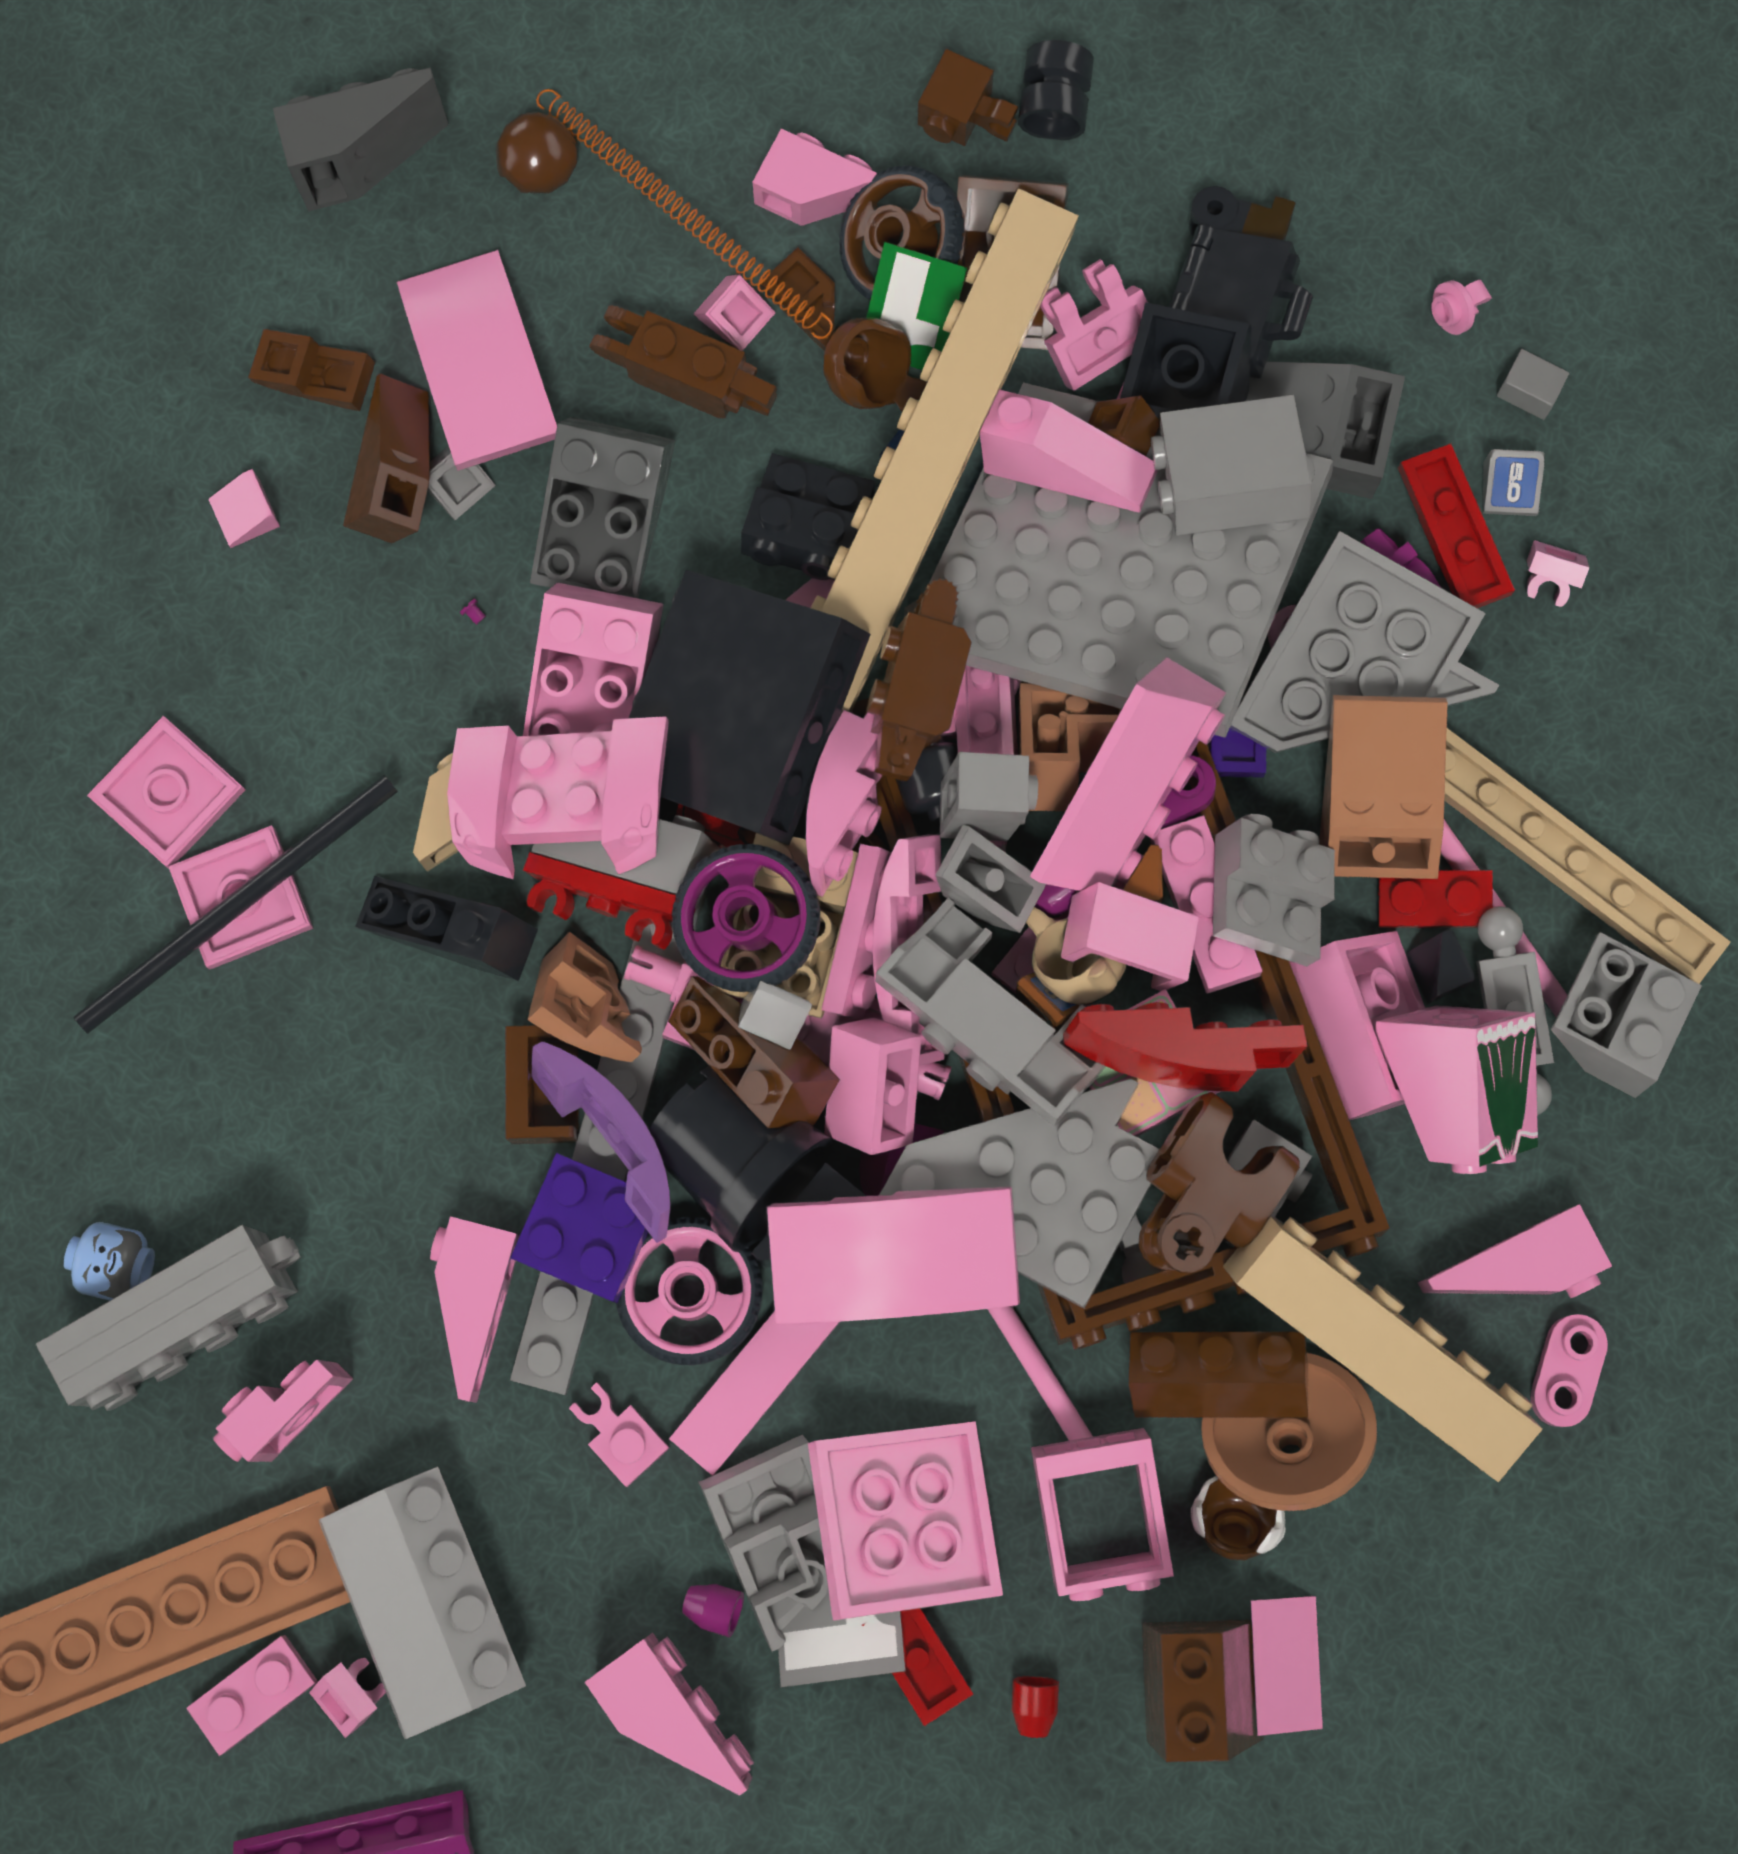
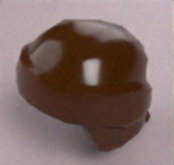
M871 317L851 319L838 327L826 345L824 352V376L830 390L844 404L854 408L877 409L886 405L896 404L901 412H903L910 397L920 400L928 383L908 376L911 364V347L905 332L894 328L890 323Z

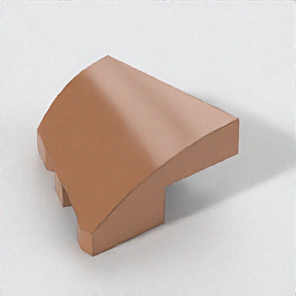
M569 932L542 959L528 1020L545 1032L568 1044L603 1057L633 1062L642 1051L640 1041L626 1036L621 1024L630 1015L626 1000L618 990L617 984L619 980L613 963Z

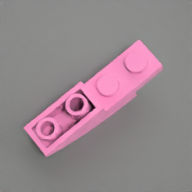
M845 710L842 712L828 737L812 781L806 818V845L811 884L816 894L823 897L833 880L840 881L845 876L852 862V849L861 835L868 837L872 833L881 814V806L877 803L876 783L881 779L882 775L874 772L878 734L871 733L875 716L871 713H867L863 719Z

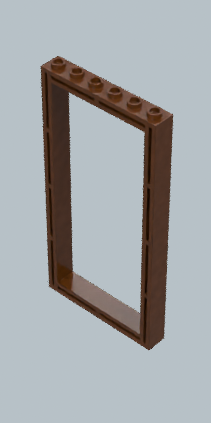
M1020 685L1015 694V700L1019 699ZM869 698L857 701L851 713L864 719L868 713L867 704ZM1199 741L1191 756L1199 757L1210 765L1216 778V791L1211 804L1202 812L1192 816V819L1205 816L1215 843V835L1236 820L1209 748L1206 744ZM882 775L881 779L876 783L877 803L881 806V814L877 824L883 841L889 848L888 851L892 852L898 839L916 837L918 834L911 814L904 806L896 779ZM1191 775L1183 790L1194 789L1198 785V780ZM938 892L923 895V924L942 905ZM1255 950L1262 973L1260 977L1252 980L1267 1020H1279L1282 1022V1026H1304L1307 1048L1286 1068L1339 1210V1212L1301 1225L1318 1239L1312 1247L1323 1256L1342 1249L1346 1258L1361 1255L1379 1247L1376 1238L1381 1237L1390 1229L1291 965L1288 960ZM958 1055L981 1123L1015 1113L1009 1094L1007 1095L997 1086L993 1091H990L979 1084L966 1070L969 1063ZM1235 1246L1213 1254L1211 1261L1203 1269L1194 1273L1164 1270L1093 1294L1085 1309L1037 1284L1058 1345L1071 1341L1074 1350L1097 1344L1107 1339L1105 1329L1126 1323L1129 1332L1145 1328L1161 1321L1159 1311L1179 1304L1183 1313L1204 1308L1216 1302L1213 1293L1235 1286L1238 1295L1248 1293L1235 1283L1223 1267L1237 1247Z

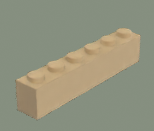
M1270 1216L1260 1233L1248 1245L1236 1249L1223 1267L1238 1286L1497 1482L1503 1478L1541 1432L1542 1428L1527 1413L1533 1406L1528 1399L1506 1382L1498 1390L1485 1379L1491 1372L1466 1351L1462 1350L1456 1358L1442 1346L1448 1339L1423 1318L1420 1317L1414 1325L1399 1314L1405 1306L1383 1287L1377 1284L1371 1292L1356 1281L1361 1272L1336 1251H1333L1328 1258L1323 1256L1312 1247L1318 1239L1293 1218L1289 1217L1283 1225L1273 1216Z

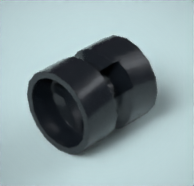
M1061 40L1041 41L1027 49L1023 80L1026 88L1021 94L1018 125L1024 132L1037 138L1061 141L1080 137L1085 132L1089 98L1084 92L1090 91L1094 56L1088 49L1081 45Z

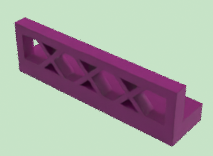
M463 1790L233 1842V1854H475L469 1838V1810Z

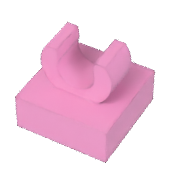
M1534 540L1527 558L1528 570L1532 573L1527 581L1528 597L1535 598L1539 586L1543 582L1552 581L1559 586L1555 595V605L1562 607L1570 596L1569 584L1579 588L1583 586L1589 570L1586 556Z
M366 1658L356 1660L348 1669L342 1663H339L324 1675L310 1691V1695L345 1738L359 1728L377 1709L375 1704L386 1693L382 1683L371 1691L363 1690L357 1683V1675L369 1664Z

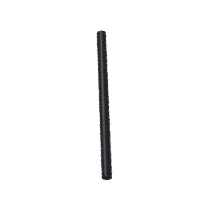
M385 775L380 777L74 1016L76 1022L89 1034L398 792Z

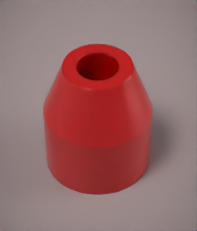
M1020 1676L1013 1679L1012 1713L1020 1735L1031 1738L1048 1736L1058 1714L1059 1681L1048 1677Z

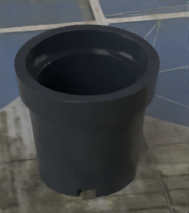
M708 1066L700 1071L707 1080L696 1089L688 1083L679 1089L658 1114L649 1132L655 1139L665 1169L712 1218L711 1228L733 1252H740L756 1243L769 1232L767 1207L775 1203H793L827 1161L832 1150L833 1140L812 1124L803 1121H797L788 1127L767 1128L711 1066Z

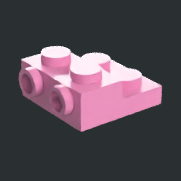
M316 1360L310 1365L307 1361H303L281 1382L280 1386L285 1392L281 1388L257 1386L253 1391L249 1387H245L224 1406L222 1412L227 1417L216 1427L218 1433L213 1439L236 1462H239L242 1458L248 1462H272L353 1378L338 1363Z

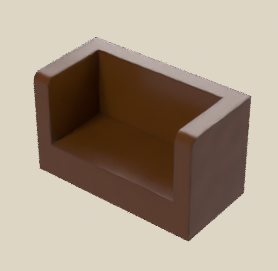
M536 1025L505 1026L506 1139L511 1144L577 1143L579 1136V1109L561 1117L533 1080L531 1074L534 1045L543 1041L579 1058V1048L554 1037Z

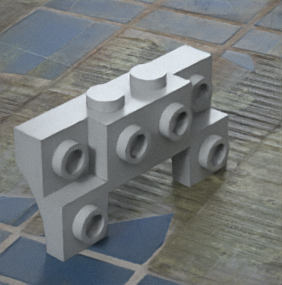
M948 897L923 926L901 944L876 972L875 982L920 1017L919 1023L925 1027L921 1033L931 1045L944 1054H949L953 1050L968 1062L969 1065L966 1070L979 1084L990 1091H993L997 1086L1007 1095L1012 1092L1050 1124L1055 1126L1085 1089L1089 1088L1106 1068V1066L1085 1057L1064 1044L1063 1032L1076 1014L1086 1007L1081 1004L1054 1035L1055 1029L971 963L990 941L992 932L987 928L983 930L954 906L955 902Z

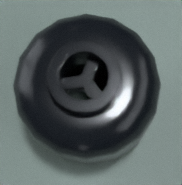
M942 735L937 742L923 748L913 774L907 781L896 780L906 810L912 815L928 814L930 823L940 822L941 781L958 755L957 744L944 742Z

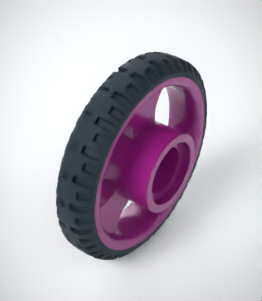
M739 844L722 848L698 862L695 868L689 871L684 878V882L680 885L672 911V927L675 942L686 963L707 982L734 992H752L760 981L776 986L782 981L789 979L809 958V954L813 951L820 928L819 901L806 873L785 854L770 847L755 844ZM763 867L776 872L789 883L798 902L799 915L792 918H780L774 905L755 888L756 876ZM720 874L727 880L729 888L724 890L714 903L712 914L715 926L707 931L696 932L694 931L693 918L697 900L706 885ZM744 906H757L759 909L757 923L746 931L735 930L733 921L737 911ZM774 942L782 954L772 964L753 971H735L721 967L723 955L732 945L741 950L756 951Z

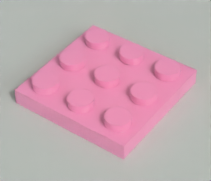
M976 1421L817 1440L808 1443L833 1621L1003 1596Z

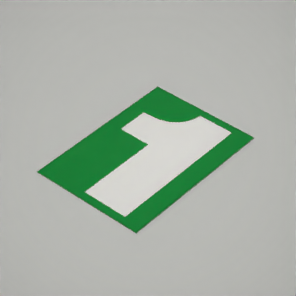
M884 242L866 318H877L890 323L894 328L903 330L911 347L910 367L923 370L932 349L935 348L942 352L950 333L944 331L943 326L954 301L960 298L967 268Z

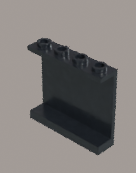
M685 570L680 586L674 594L672 607L660 638L653 648L651 661L641 687L633 700L632 710L629 718L667 716L669 721L661 797L789 846L808 799L819 758L831 731L838 721L871 634L841 617Z

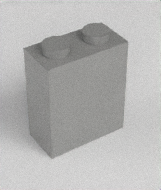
M1294 395L1160 413L1161 436L1151 437L1152 457L1155 470L1165 469L1166 480L1158 482L1162 515H1173L1176 536L1310 518L1312 483Z

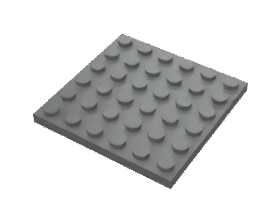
M1027 383L1022 384L1018 393L1052 402L1087 423L1096 403L1099 402ZM1160 423L1155 436H1161ZM1150 446L1146 457L1153 460L1152 448ZM1306 453L1312 483L1310 518L1176 536L1173 515H1162L1158 482L1166 480L1165 469L1158 470L1140 513L987 474L984 473L983 467L929 584L933 580L938 581L941 578V580L947 579L948 582H953L952 585L954 587L957 586L956 591L959 592L957 595L959 600L955 603L957 608L952 625L964 628L972 642L966 666L1123 709L1135 685L1168 657L1226 692L1217 709L1225 714V717L1215 733L1217 736L1226 738L1332 476L1333 460Z

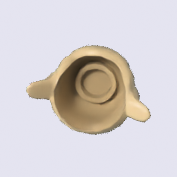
M1034 907L1026 923L1037 937L1032 953V967L1040 982L1049 988L1059 999L1076 1005L1092 1003L1110 994L1123 976L1126 964L1093 953L1073 962L1061 958L1068 918L1054 920Z

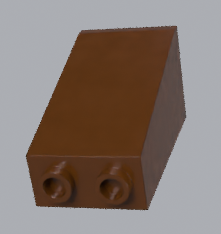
M1252 1620L1142 1622L1146 1739L1165 1762L1228 1761L1264 1739L1263 1735L1257 1736Z

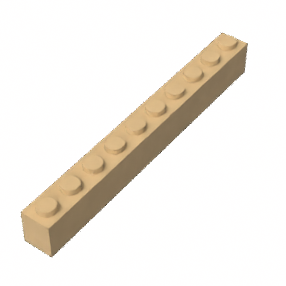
M1019 188L1011 205L1001 202L993 217L988 233L996 237L988 254L978 251L971 264L965 281L973 286L965 303L956 299L949 311L943 330L950 333L942 352L933 348L927 358L920 379L928 383L920 400L918 401L910 397L905 405L897 428L905 432L897 449L895 450L887 446L878 463L874 477L882 481L874 498L871 499L864 496L856 510L851 527L858 529V532L850 549L841 545L833 559L828 576L834 578L835 582L826 599L817 595L811 606L812 609L841 617L871 634L840 716L844 710L851 713L883 646L887 631L896 618L980 437L982 425L999 389H1002L1074 234L1078 215Z

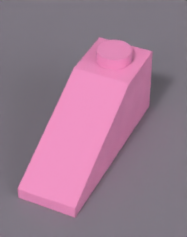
M1000 389L980 430L984 473L1140 513L1158 472V470L1154 469L1153 460L1052 402Z
M1579 1204L1545 1219L1418 1284L1423 1293L1553 1294L1566 1290L1569 1297L1573 1298L1600 1285L1601 1282L1597 1274L1612 1267Z
M450 1217L447 1229L439 1227L436 1232L430 1259L437 1261L435 1278L458 1399L477 1403L516 1261L510 1257L520 1236L516 1233Z

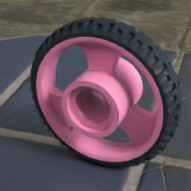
M698 1217L670 1219L667 1237L656 1243L648 1232L618 1304H616L618 1315L631 1339L651 1356L676 1365L709 1363L733 1351L752 1330L762 1303L761 1273L750 1248L747 1247L740 1252H733L711 1228V1220ZM707 1240L722 1247L733 1258L740 1271L743 1292L735 1295H726L719 1292L715 1277L705 1266L699 1263L700 1249ZM664 1243L672 1251L675 1264L667 1268L661 1276L658 1286L659 1297L649 1302H638L635 1299V1285L640 1268L647 1257ZM684 1276H697L704 1284V1295L701 1301L691 1307L678 1305L673 1294L675 1284ZM710 1314L720 1322L723 1328L721 1335L711 1341L698 1345H677L661 1339L663 1326L674 1316L682 1320L694 1321Z

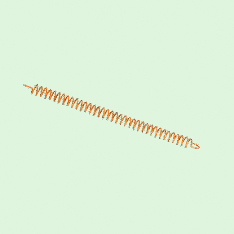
M546 89L538 94L536 102L538 107L544 110V107L539 104L540 95L547 91L557 95L549 107V115L552 116L551 108L558 98H562V96L552 89ZM566 101V102H564L563 104H561V106L559 107V109H558V111H557V113H556V116H552V117L558 119V117H559L558 114H559L561 108H562L565 104H567L566 108H565V109L563 110V112H562V113H565L566 110H567L568 107H569V102ZM575 107L566 113L563 122H561L564 126L575 115ZM572 110H574V112H573L572 115L569 117V119L566 120L568 114H569ZM580 113L575 116L570 128L567 129L570 130L573 136H577L578 141L584 142L585 147L591 148L592 153L598 154L601 160L606 159L607 165H613V170L616 172L620 171L621 177H627L628 183H634V187L641 189L643 195H649L650 201H656L657 207H663L664 213H670V217L677 219L679 225H685V230L692 231L693 237H699L700 243H707V249H714V254L717 256L721 255L722 261H728L729 267H736V272L738 274L743 273L745 280L750 279L752 286L758 285L759 292H765L766 298H772L774 304H780V309L787 310L788 316H795V322H802L804 329L813 327L822 316L826 318L830 324L829 332L822 337L812 332L811 334L815 338L824 339L831 334L832 321L823 312L820 313L817 320L810 326H804V321L812 315L815 306L808 309L802 320H797V314L806 307L807 300H804L799 305L796 313H789L790 308L799 300L800 294L792 298L787 308H782V302L792 294L793 288H789L783 294L781 301L775 302V296L783 290L785 282H781L777 286L773 295H767V291L777 282V275L769 281L766 289H760V284L769 277L770 269L762 274L758 283L754 284L752 282V279L762 270L763 263H760L754 269L751 277L747 278L745 276V272L755 264L756 257L748 261L744 271H738V266L746 260L749 251H745L739 257L736 265H731L730 261L738 255L741 245L734 248L729 259H724L723 254L732 247L734 239H730L725 244L721 253H716V248L724 242L727 233L719 236L714 247H709V242L719 233V227L711 231L707 241H702L701 236L711 228L712 221H708L703 226L700 234L695 235L694 230L703 223L705 215L699 216L693 228L688 229L687 224L695 218L698 209H693L687 216L685 223H681L679 219L688 212L690 203H686L681 208L678 217H673L672 212L682 204L683 197H679L673 203L671 210L666 211L665 206L676 196L675 190L668 194L663 205H659L658 200L667 193L669 185H664L658 192L656 199H652L651 194L662 183L661 179H657L652 184L649 193H645L643 188L652 182L654 173H650L644 179L642 187H637L636 182L645 176L647 167L641 168L635 180L630 181L629 176L637 171L640 161L634 162L628 174L623 175L622 170L630 165L633 155L627 156L622 162L620 169H616L615 164L620 162L625 156L626 149H622L617 153L613 163H608L607 159L615 154L619 144L614 143L609 148L606 157H601L600 153L610 145L611 137H607L602 142L598 152L594 151L593 147L603 139L604 131H600L594 137L591 146L587 145L586 141L596 133L597 125L592 126L587 131L584 140H581L579 135L587 130L590 125V119L585 120L580 125L577 134H574L572 129L580 124L583 114ZM581 116L579 121L573 126L576 119ZM588 122L586 127L580 132L583 125ZM595 128L593 133L587 138L590 131ZM602 133L600 139L595 143L597 137ZM610 139L608 144L602 149L605 142ZM616 146L615 150L609 155L612 148ZM623 152L622 156L616 161L620 153ZM638 163L636 168L631 172L632 168ZM645 169L644 173L638 178L640 173ZM659 181V184L656 186V188L652 190L655 184Z

